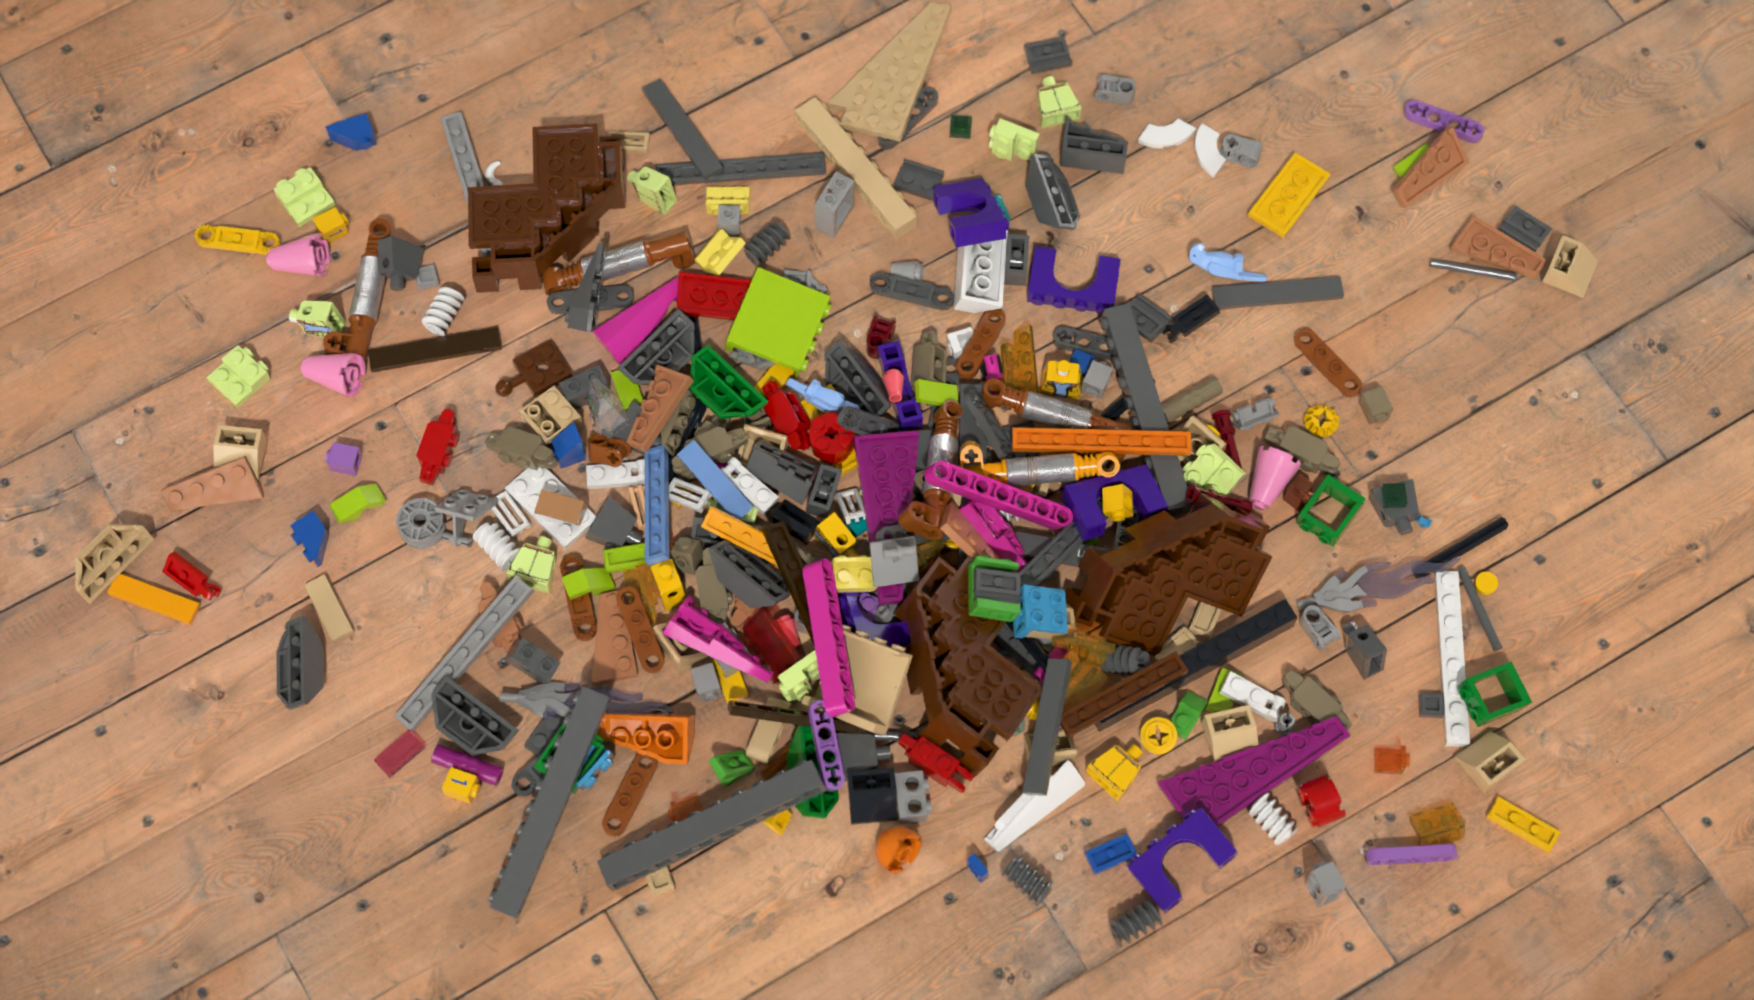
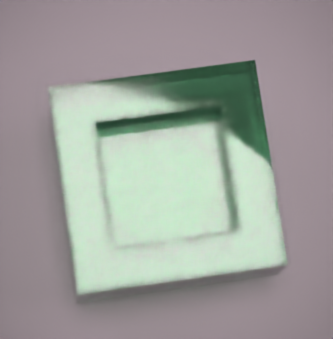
M1405 483L1382 484L1383 508L1407 506Z

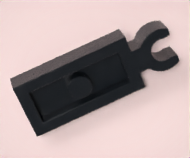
M1206 294L1172 318L1174 324L1167 325L1162 334L1165 335L1168 332H1172L1173 334L1168 337V341L1173 343L1177 340L1180 333L1186 337L1220 314V309Z

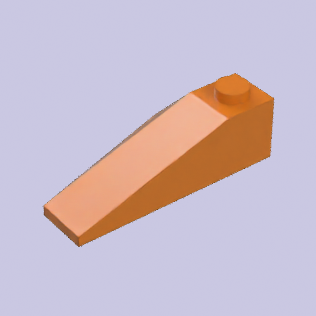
M605 713L597 736L621 747L637 751L639 754L655 758L662 763L688 764L694 741L695 715Z

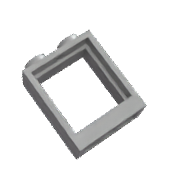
M838 172L834 173L815 203V230L835 238L855 206V180Z

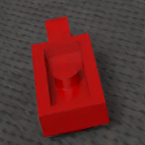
M176 552L168 555L162 570L165 575L195 597L202 594L209 601L213 595L219 597L222 589L215 584L207 583L208 576Z

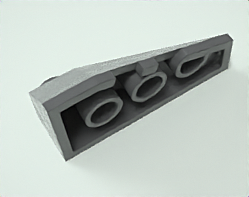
M606 243L598 244L571 302L570 309H566L565 322H568L567 328L592 332L596 329Z

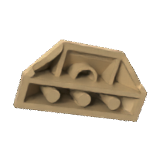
M108 524L76 556V591L88 604H91L154 538L142 525Z

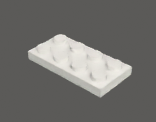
M539 467L537 471L528 468L504 488L510 497L564 550L586 533L597 518L588 508L585 511L581 525L578 526L535 514L534 511L541 489L578 499L547 468Z

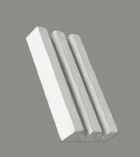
M676 477L669 484V501L700 513L704 510L702 508L703 505H707V499L712 497L708 490ZM675 485L690 490L692 492L698 493L702 495V497L700 498L698 496L690 494L689 492L675 488ZM671 492H672V493H675V494H677V495H680V496H682V497H685V498H687V499H690V500H692V501H695V502H697V504L694 503V502H691V501H689V500H686V499H684V498H681V497H679V496H676V495H674V494H671Z
M857 488L836 493V500L846 524H850L851 519L858 522L859 517H863L865 520L863 501ZM853 494L860 509L857 512L850 497ZM842 497H845L851 513H848Z
M506 490L493 498L498 500V505L515 527L514 529L510 527L496 506L491 508L512 539L516 537L517 533L521 534L525 528L531 527L529 521ZM501 499H506L522 521L521 525L518 524Z

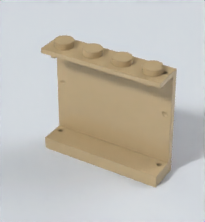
M842 624L855 698V709L836 716V718L870 732L886 735L913 655L905 653V648L896 644H892V647L887 646V641L881 638L874 637L871 640L868 638V633L856 630L855 633L850 632L851 627ZM821 682L815 697L804 695L802 704L810 707L813 702L823 700ZM818 705V708L816 710L825 712V710L820 709V706Z

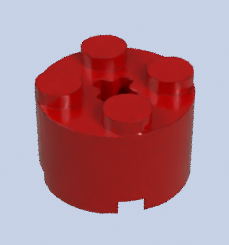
M826 413L814 418L809 429L812 453L827 464H838L845 461L854 450V432L838 425L837 418L839 413Z
M1328 774L1304 782L1298 788V799L1302 806H1307L1309 814H1307V818L1312 828L1315 826L1320 828L1346 817L1345 809L1341 811L1339 809V804L1342 803V800L1332 779L1328 780Z

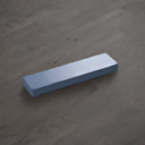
M695 440L677 454V457L729 515L740 520L754 508Z

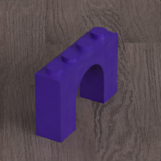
M983 178L933 186L934 206L939 215L961 211L977 212L975 214L950 218V237L956 248L1006 239V230H1009L1008 218L1003 216L1001 206L998 207L996 197L992 196L991 188L989 185H986Z
M1035 246L1027 302H1032L1034 305H1052L1056 308H1073L1080 312L1086 310L1093 311L1101 315L1104 309L1114 307L1120 258L1099 256L1097 275L1093 284L1084 290L1072 291L1062 287L1055 279L1054 264L1057 249Z
M1147 464L1132 466L1129 469L1119 471L1113 477L1094 476L1088 480L1071 482L1065 485L1061 499L1064 505L1072 511V521L1082 541L1104 535L1107 522L1096 501L1099 497L1103 496L1102 488L1124 484L1132 491L1133 505L1142 521L1164 510L1167 512L1168 505Z
M868 592L837 593L843 617L842 624L851 627L850 632L855 633L856 630L868 633L869 639L873 640L874 637L881 638L887 641L886 645L892 647V644H896L906 648L911 643L906 621L876 624L862 615L858 608L857 597Z
M1202 808L1197 811L1192 809L1184 816L1185 821L1179 826L1177 824L1172 825L1165 832L1167 835L1161 840L1155 839L1147 846L1148 851L1143 855L1138 853L1129 860V872L1164 914L1183 900L1182 895L1163 872L1164 857L1172 847L1181 843L1197 845L1208 855L1219 870L1238 856V851Z

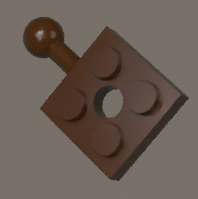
M549 340L512 359L513 365L520 375L510 381L505 379L498 381L495 390L499 396L507 397L512 393L513 388L526 383L533 396L536 397L551 387L559 385L560 382L573 377V374L552 341ZM539 365H546L549 367L548 370L545 372H539L537 370V367Z

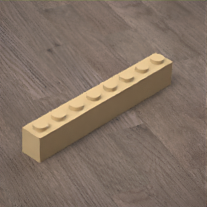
M814 97L795 109V121L820 151L824 152L825 157L840 174L855 180V192L895 240L917 226V213L914 208L909 207L905 203L902 194L892 188L890 180L880 174L875 162L869 161L863 148L858 147L854 143L851 134L841 128L839 120L830 115L827 106L823 102L820 103Z

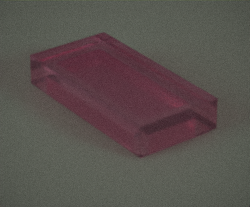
M408 730L376 757L374 762L391 778L423 751L425 746Z

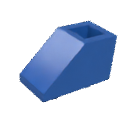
M311 511L290 525L294 532L291 534V537L297 546L303 545L305 550L302 552L309 563L314 561L317 567H319L323 562L329 535L315 512Z

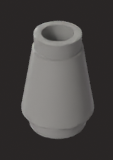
M918 261L892 263V276L897 275L922 281L924 273L923 264H919Z

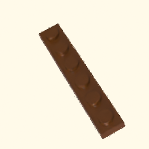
M1175 651L1063 712L1060 726L1066 736L1070 738L1187 674L1188 669Z

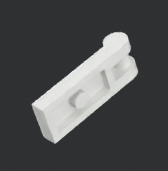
M732 457L727 462L728 465L720 470L749 503L764 515L778 501L779 497L743 467L735 457ZM733 471H735L738 474L736 478H733L731 476V473Z
M645 460L625 462L618 467L605 464L587 465L588 489L645 485ZM638 471V475L632 476V472Z
M1232 671L1227 673L1219 691L1220 694L1242 706L1250 705L1251 711L1272 722L1278 721L1280 717L1279 711L1284 708L1286 703L1284 698L1273 695ZM1266 702L1272 705L1271 709L1265 707Z

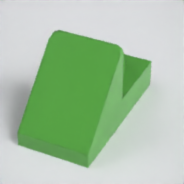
M1188 691L1181 699L1176 712L1170 720L1178 732L1177 736L1184 740H1187L1209 703L1191 691Z
M744 750L716 755L708 761L724 787L755 769Z

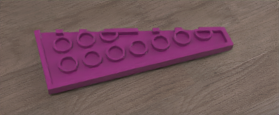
M919 431L854 436L853 443L869 542L877 541L875 539L876 533L883 527L899 525V514L913 502ZM887 533L883 535L884 540H889L891 538V536L889 537V534L887 535ZM904 583L877 587L879 606L901 604Z
M1336 716L1311 725L1309 728L1292 732L1279 739H1273L1257 747H1251L1229 755L1208 765L1205 764L1186 773H1180L1167 780H1161L1157 785L1183 821H1185L1184 816L1192 809L1197 811L1202 808L1213 823L1219 827L1256 802L1265 793L1272 791L1348 739L1350 733Z

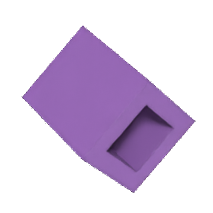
M333 442L331 450L328 449L325 461L333 472L357 476L362 454L359 447Z

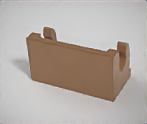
M541 489L534 513L578 526L582 523L588 505L585 501Z

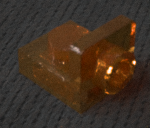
M1400 746L1399 749L1375 748L1374 773L1403 774L1406 767H1409L1410 754L1406 753V746Z
M694 796L679 803H675V801L670 802L671 809L668 810L671 821L674 822L687 819L689 814L703 810L698 797Z

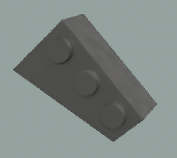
M1066 118L1060 166L1124 174L1128 141L1105 132L1102 134L1095 132L1088 125L1083 127L1072 123V119Z
M761 440L754 447L746 467L755 477L803 505L820 468L818 465Z

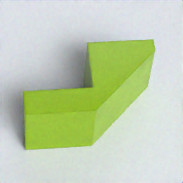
M376 483L356 487L332 502L329 507L340 524L358 520L365 509L383 506L386 499Z
M606 568L581 569L561 577L570 600L592 592L597 597L600 594L616 589L610 573H606Z

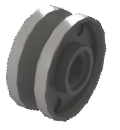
M415 498L406 502L400 508L396 518V525L402 539L409 546L417 549H426L434 546L441 540L442 533L446 531V521L443 513L435 511L437 504L427 498ZM420 521H426L425 524L417 526V523Z

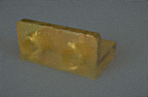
M936 539L916 547L919 577L928 569V563L934 561L935 557L940 554L939 551L944 547L941 539Z
M1454 803L1410 815V823L1419 837V846L1442 845L1456 842L1465 837V822Z

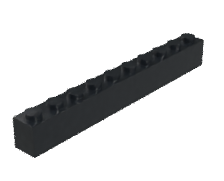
M1286 599L1274 604L1180 655L1188 669L1187 674L1094 725L1101 732L1294 627L1298 617Z

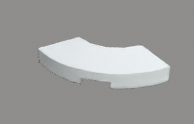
M1179 118L1167 126L1149 124L1139 137L1138 143L1158 149L1173 145L1178 146L1191 138L1196 132V128Z
M1201 124L1197 131L1194 145L1197 160L1204 171L1215 178L1226 162V159L1217 149V140L1220 134Z

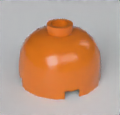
M900 825L882 831L877 838L875 853L879 863L892 874L902 872L904 870L902 866L907 861L911 864L919 854L922 842L918 840L921 838L920 835L912 829Z

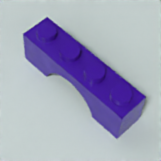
M899 341L879 345L877 357L883 376L890 369H897L904 376L902 400L897 403L891 402L898 425H900V431L923 429V416L909 383L905 359Z

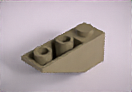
M689 389L661 430L662 445L671 456L675 455L677 448L680 446L683 432L695 407L696 398Z

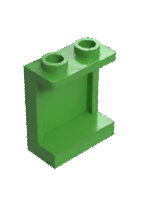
M987 555L976 556L968 565L969 616L1012 622L1021 613L1020 604L976 598L973 602L974 570L981 568L1015 573L1019 568V563L1012 562L1010 559H994Z

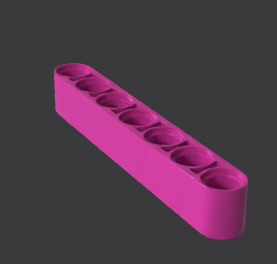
M938 461L932 464L924 472L925 480L933 486L1052 530L1068 526L1073 520L1072 511L1066 506L945 461ZM935 469L940 471L941 478L936 475ZM956 476L960 478L961 485L956 482ZM976 484L981 487V493L977 490ZM997 492L1001 494V500L998 499L996 495ZM1017 499L1020 500L1022 507L1017 505ZM1037 506L1041 509V515L1037 512ZM1057 514L1060 515L1061 522L1058 521Z
M824 558L803 567V577L824 707L830 717H836L853 711L855 709V698L834 571L831 562Z

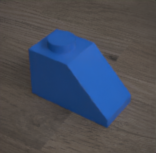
M366 113L325 126L331 141L355 151L369 149L377 145Z
M575 423L570 424L552 440L553 457L559 462L561 469L586 460L582 440Z

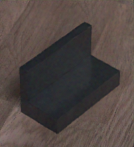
M785 500L779 509L774 507L769 513L771 524L784 521L789 534L806 545L812 539L817 525L821 523Z

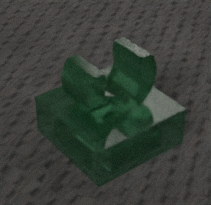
M951 115L949 138L970 139L972 116Z

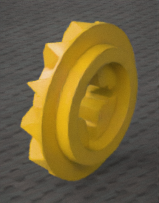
M1317 404L1312 408L1310 407L1306 412L1304 425L1314 436L1329 437L1339 427V416L1336 414L1335 409H1331L1327 404ZM1324 414L1326 421L1319 427L1320 423L1317 418Z
M1155 717L1143 725L1140 739L1145 749L1149 752L1164 754L1175 746L1178 732L1174 724L1168 719ZM1157 726L1162 733H1169V735L1162 738V746H1160L1157 739L1149 738L1156 734Z

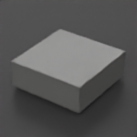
M434 264L419 268L417 278L415 279L419 291L440 286Z

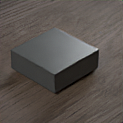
M1420 693L1419 717L1443 718V694Z

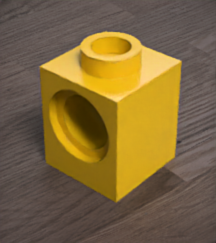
M1124 484L1102 488L1103 514L1113 521H1123L1125 518L1133 517V495L1128 487Z

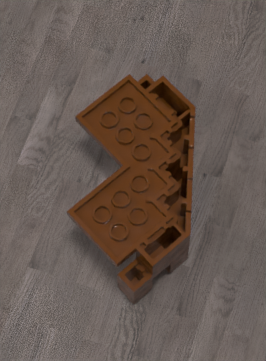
M597 123L532 127L534 184L468 187L469 248H491V256L472 257V278L477 293L498 292V279L517 278L520 290L542 289L541 275L561 255L567 262H570L599 234L597 221L609 209L625 208V187L623 181L624 152L621 135L600 136V142H598Z
M1201 493L1192 512L1178 520L1164 510L1126 528V535L1131 542L1108 553L1088 546L1078 567L1089 578L1082 591L1067 587L1065 591L1066 603L1074 610L1075 622L1089 627L1092 626L1098 613L1108 616L1099 633L1103 639L1126 647H1138L1142 651L1148 652L1149 655L1155 656L1160 653L1188 597L1242 617L1272 559L1269 553L1256 549L1257 546H1261L1270 526L1254 513L1238 507L1233 511L1218 499Z
M940 553L927 567L919 581L916 582V586L904 598L893 614L903 622L906 621L909 629L911 643L905 648L904 652L913 655L906 674L910 694L920 695L922 692L929 722L919 735L925 737L938 747L947 739L964 751L958 760L960 765L976 777L991 762L999 750L997 745L984 736L988 728L1008 741L1042 693L1043 687L989 646L1006 621L969 616L968 565L972 562L973 558L968 555L958 568L955 563Z

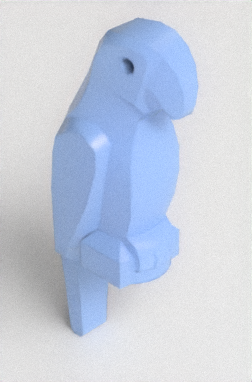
M1196 243L1190 248L1189 261L1214 276L1245 281L1265 282L1267 279L1265 274L1242 270L1244 254L1237 253L1231 255L1222 251L1206 252L1204 250L1205 245L1201 243Z
M791 378L786 382V386L802 395L805 401L825 413H840L847 406L860 409L858 405L845 401L843 394L822 387L820 382L815 379L809 386Z

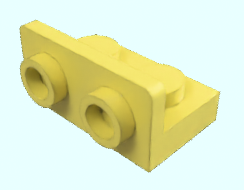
M707 187V214L718 215L719 205L740 206L741 215L749 214V187Z
M719 229L696 256L695 262L708 275H720L746 243L741 237H730L723 229Z
M867 555L849 558L837 556L831 561L837 593L874 592L877 587L873 586L871 557Z

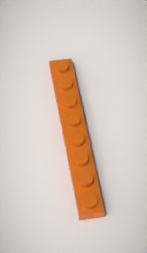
M1012 427V452L1100 454L1104 451H1111L1114 454L1190 456L1192 453L1191 432Z

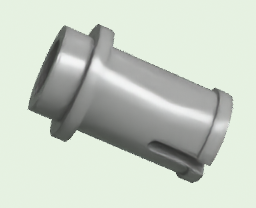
M1283 713L1280 719L1276 721L1275 730L1280 735L1286 736L1293 731L1295 718L1291 713L1286 716L1287 713Z

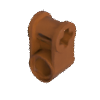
M594 434L587 439L589 460L593 463L618 467L623 463V458L628 457L632 453V448L624 439L612 438L602 434Z

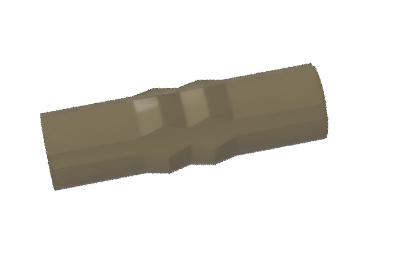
M1213 377L1162 405L1167 424L1222 394L1223 388L1220 382Z

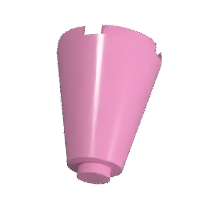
M315 233L271 248L266 256V261L273 270L318 277L326 276L329 271L325 270L326 264H330L328 243L326 240L321 239V236H323L321 233Z
M356 353L308 356L301 364V371L305 378L344 396L354 397L362 388L363 383L360 382L361 375L365 376V361L361 355Z
M1264 446L1259 447L1249 497L1254 508L1264 511L1265 508L1269 509L1300 468L1301 462L1299 460L1295 463L1292 461L1293 456L1273 447H1269L1268 451L1264 450Z

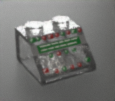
M593 374L590 377L588 396L589 416L594 422L592 426L599 435L604 434L608 439H611L629 424V420L622 401Z

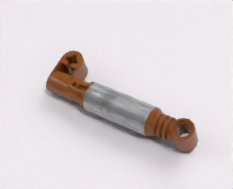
M375 219L369 225L366 251L360 259L349 312V334L341 332L328 333L323 339L325 355L356 353L361 355L364 361H366L371 331L377 322L385 283V276L379 273L378 240L391 236L390 224L384 219ZM377 231L385 232L382 235L376 234ZM343 344H346L345 352L341 351Z
M684 231L648 242L644 240L635 244H629V246L606 251L602 281L617 278V276H623V274L633 273L638 270H644V268H650L656 262L671 258L674 266L678 269L691 267L695 263V257L687 233ZM593 256L578 260L574 267L570 265L568 268L564 267L563 270L560 267L548 268L542 274L546 295L549 296L554 292L566 291L568 286L569 288H572L573 285L578 286Z
M993 378L986 381L980 398H983L986 407L995 408L1003 405L1005 409L1007 406L1010 411L1013 408V412H1016L1018 416L1054 428L1134 429L1133 426L1098 416L1095 411L1072 405V403L1067 404V402H1062V400L1047 397L1043 394L1041 395L1030 390L1019 391V393L1017 389L1011 391L1012 388L1006 389L1007 386L999 379ZM989 391L995 392L997 395H992ZM1115 454L1119 464L1122 463L1126 454ZM1108 459L1106 466L1112 467L1114 462Z
M954 400L944 402L933 415L935 433L932 434L930 439L926 468L938 461H945L956 465L959 445L958 437L956 436L958 420L963 415V409ZM935 469L936 475L941 478L940 471ZM924 480L923 500L925 504L918 501L911 502L899 514L898 522L908 532L926 539L938 540L944 535L940 526L945 507L951 501L952 492L933 486Z

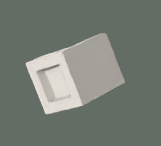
M972 327L947 334L946 344L952 358L959 360L973 335Z

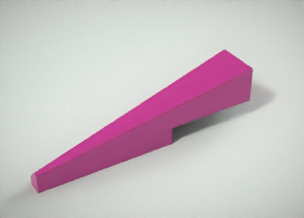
M678 277L593 331L597 340L619 365L643 343L646 337L649 338L667 314L669 305L672 301L675 302L677 300Z
M971 499L959 508L1000 559H1010L1012 562L1019 563V568L1015 573H1019L1027 565L1023 558L1025 551L1010 524L999 513L1000 510Z
M688 595L662 634L768 683L774 672L772 670L768 671L758 664L760 659L757 656L751 657L744 651L745 645L721 623L717 624L707 617L709 612L705 609L700 610L693 604L694 599Z

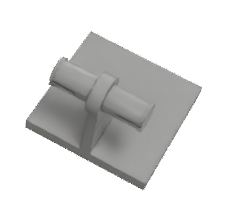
M465 489L456 491L453 495L435 506V511L453 516V534L444 531L441 539L451 542L454 546L472 547L473 539L463 537L465 520H476L497 505L498 500L489 498L487 495L470 493Z
M915 536L869 542L874 587L919 581Z

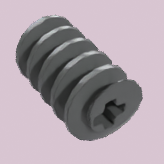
M772 221L769 226L763 229V232L757 233V237L751 238V241L744 245L745 255L755 266L760 267L759 259L766 262L767 257L765 254L772 257L774 254L771 249L773 248L778 252L780 250L778 243L785 246L784 238L790 240V236L780 223Z
M1106 643L1099 651V665L1107 673L1131 676L1150 665L1149 653L1142 651L1138 647L1133 648L1131 646L1126 647Z
M1022 855L1012 860L1001 876L1008 874V882L1016 879L1014 887L1017 889L1023 886L1021 893L1025 895L1030 892L1028 899L1033 901L1038 898L1035 905L1039 906L1051 892L1053 881L1050 880L1044 883L1046 874L1038 877L1039 868L1031 871L1030 866L1032 862L1029 861L1023 864L1025 856Z
M1147 900L1142 902V907L1135 905L1134 911L1131 909L1126 910V916L1121 913L1118 914V921L1115 918L1109 920L1111 934L1120 948L1123 947L1122 939L1128 944L1131 943L1130 935L1139 939V930L1146 935V926H1149L1154 931L1156 929L1154 922L1157 921L1161 926L1163 925L1158 911Z

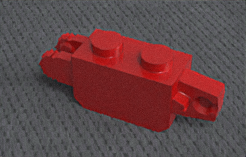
M769 381L762 387L765 398L768 400V404L764 408L767 417L770 418L776 429V433L788 436V443L792 449L809 450L810 440L806 431L810 429L811 422L795 393L784 392L776 381Z
M450 408L442 410L438 422L432 421L426 426L416 454L421 466L419 477L421 483L433 485L439 473L444 474L446 467H449L451 464V451L453 447L456 448L459 435H457L455 430L456 418Z
M903 734L898 740V745L906 750L905 755L909 757L908 761L920 771L923 770L924 774L942 786L947 787L949 785L962 793L966 788L961 782L953 778L956 773L969 782L973 780V774L962 767L960 761L925 737H916L914 740L908 735Z

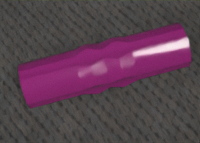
M440 744L434 749L431 762L447 769L452 767L477 776L478 780L494 786L499 784L504 768Z

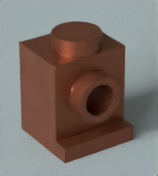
M1299 474L1286 490L1283 500L1301 512L1314 494L1312 493L1314 483Z

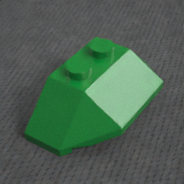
M706 345L692 356L691 378L693 383L690 386V391L720 419L753 416L768 404V400L709 345Z
M800 725L796 729L787 753V771L795 768V765L801 761L812 760L820 774L811 727ZM819 729V731H818V736H819V738L822 739V740H826V739L822 736V734H823L822 731ZM825 751L823 753V760L826 763L834 762V754L831 751ZM836 765L831 768H825L826 772L831 771V777L828 778V782L833 783V786L837 782V778L833 776L832 770L837 769ZM827 790L795 807L803 817L825 819L839 801L838 790Z

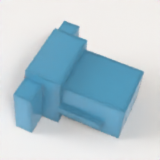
M1417 516L1415 521L1424 529L1430 527L1433 520Z

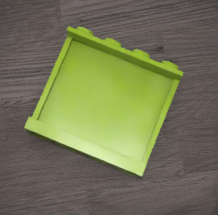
M758 267L728 335L724 349L733 352L734 347L796 371L794 377L798 378L800 371L805 372L809 360L805 359L807 354L813 353L817 343L813 341L815 334L820 335L824 323L821 322L822 317H827L832 305L828 304L830 296Z

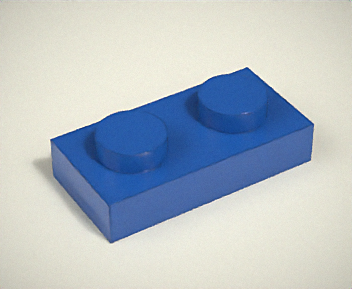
M1128 834L1084 853L1094 876L1129 861L1137 854Z

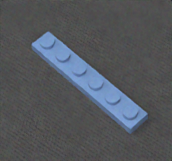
M663 445L650 448L645 453V562L649 566L669 560L668 451Z

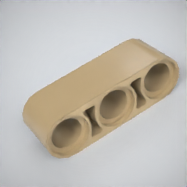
M769 696L766 706L791 709L792 703ZM759 719L747 747L746 756L768 764L786 723Z

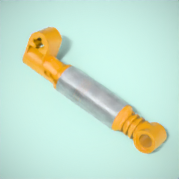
M975 441L963 443L959 452L961 468L1013 487L1078 481L1084 477V474H1086V477H1089V474L1093 477L1096 473L1097 476L1113 477L1120 468L1117 456L1111 451L1095 454V457H1093V454H1090V457L1084 455V458H1082V455L1067 453L1062 455L1036 456V459L1035 457H1028V460L1027 457L1008 458L1006 460L1002 459L999 463L983 464L981 446ZM969 450H973L975 453L973 455L974 463L981 462V464L963 466L964 463H970L969 456L967 455ZM1107 459L1114 462L1113 466L1109 469L1102 467L1103 461Z

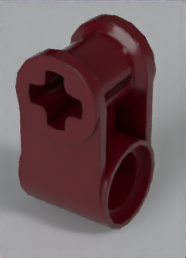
M877 315L874 316L866 341V353L870 358L878 359V347L872 346L873 344L883 345L890 342L896 328V321L890 322L880 319Z

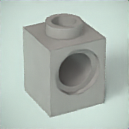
M719 205L718 230L723 229L730 237H740V206Z
M1093 360L1083 380L1081 391L1102 399L1111 380L1113 368L1105 362Z
M713 663L690 669L699 702L704 700L705 702H710L721 695V688Z

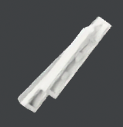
M1067 760L1053 777L1052 775L1050 776L1047 796L1026 795L1023 793L998 819L994 825L995 828L984 840L993 849L1000 852L1083 788L1085 781L1073 764Z

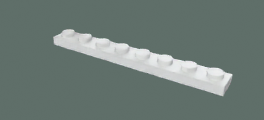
M1436 571L1434 579L1441 689L1444 705L1445 746L1469 747L1468 707L1465 701L1461 699L1457 685L1466 679L1459 572Z

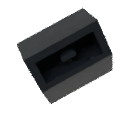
M894 768L847 772L851 825L898 821Z

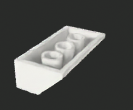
M1006 230V239L958 247L954 310L979 313L1003 307L1008 230Z

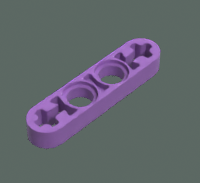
M1411 100L1405 106L1404 117L1411 122L1443 132L1449 126L1448 123L1454 121L1459 124V128L1454 129L1458 139L1477 143L1483 137V125L1474 120L1417 100ZM1413 108L1417 109L1415 113L1411 112ZM1435 114L1440 120L1433 122L1428 116ZM1472 130H1476L1475 135L1471 134Z
M817 700L810 705L808 715L820 776L826 790L836 791L843 786L845 777L833 717H830L825 710L821 717L822 721L827 720L828 723L816 725V722L821 720L818 713L815 714L814 710L818 708V705L820 709L825 710L824 701ZM820 728L829 730L830 737L828 740L819 738L818 731ZM825 751H831L834 754L835 759L833 763H826L823 760V753ZM836 765L837 769L832 770L833 776L835 778L838 777L839 781L833 786V783L828 782V778L831 777V771L826 772L825 768H831Z
M1454 844L1375 848L1365 852L1368 865L1443 862L1458 858L1457 846Z

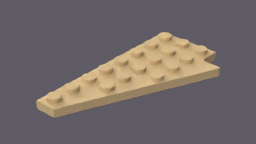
M931 1L829 101V109L845 112L840 123L843 130L901 142L951 14V5Z

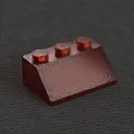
M766 606L761 607L743 627V642L748 649L753 648L756 653L754 656L760 659L758 664L764 665L768 671L772 670L774 672L770 678L771 683L779 685L778 676L802 659Z

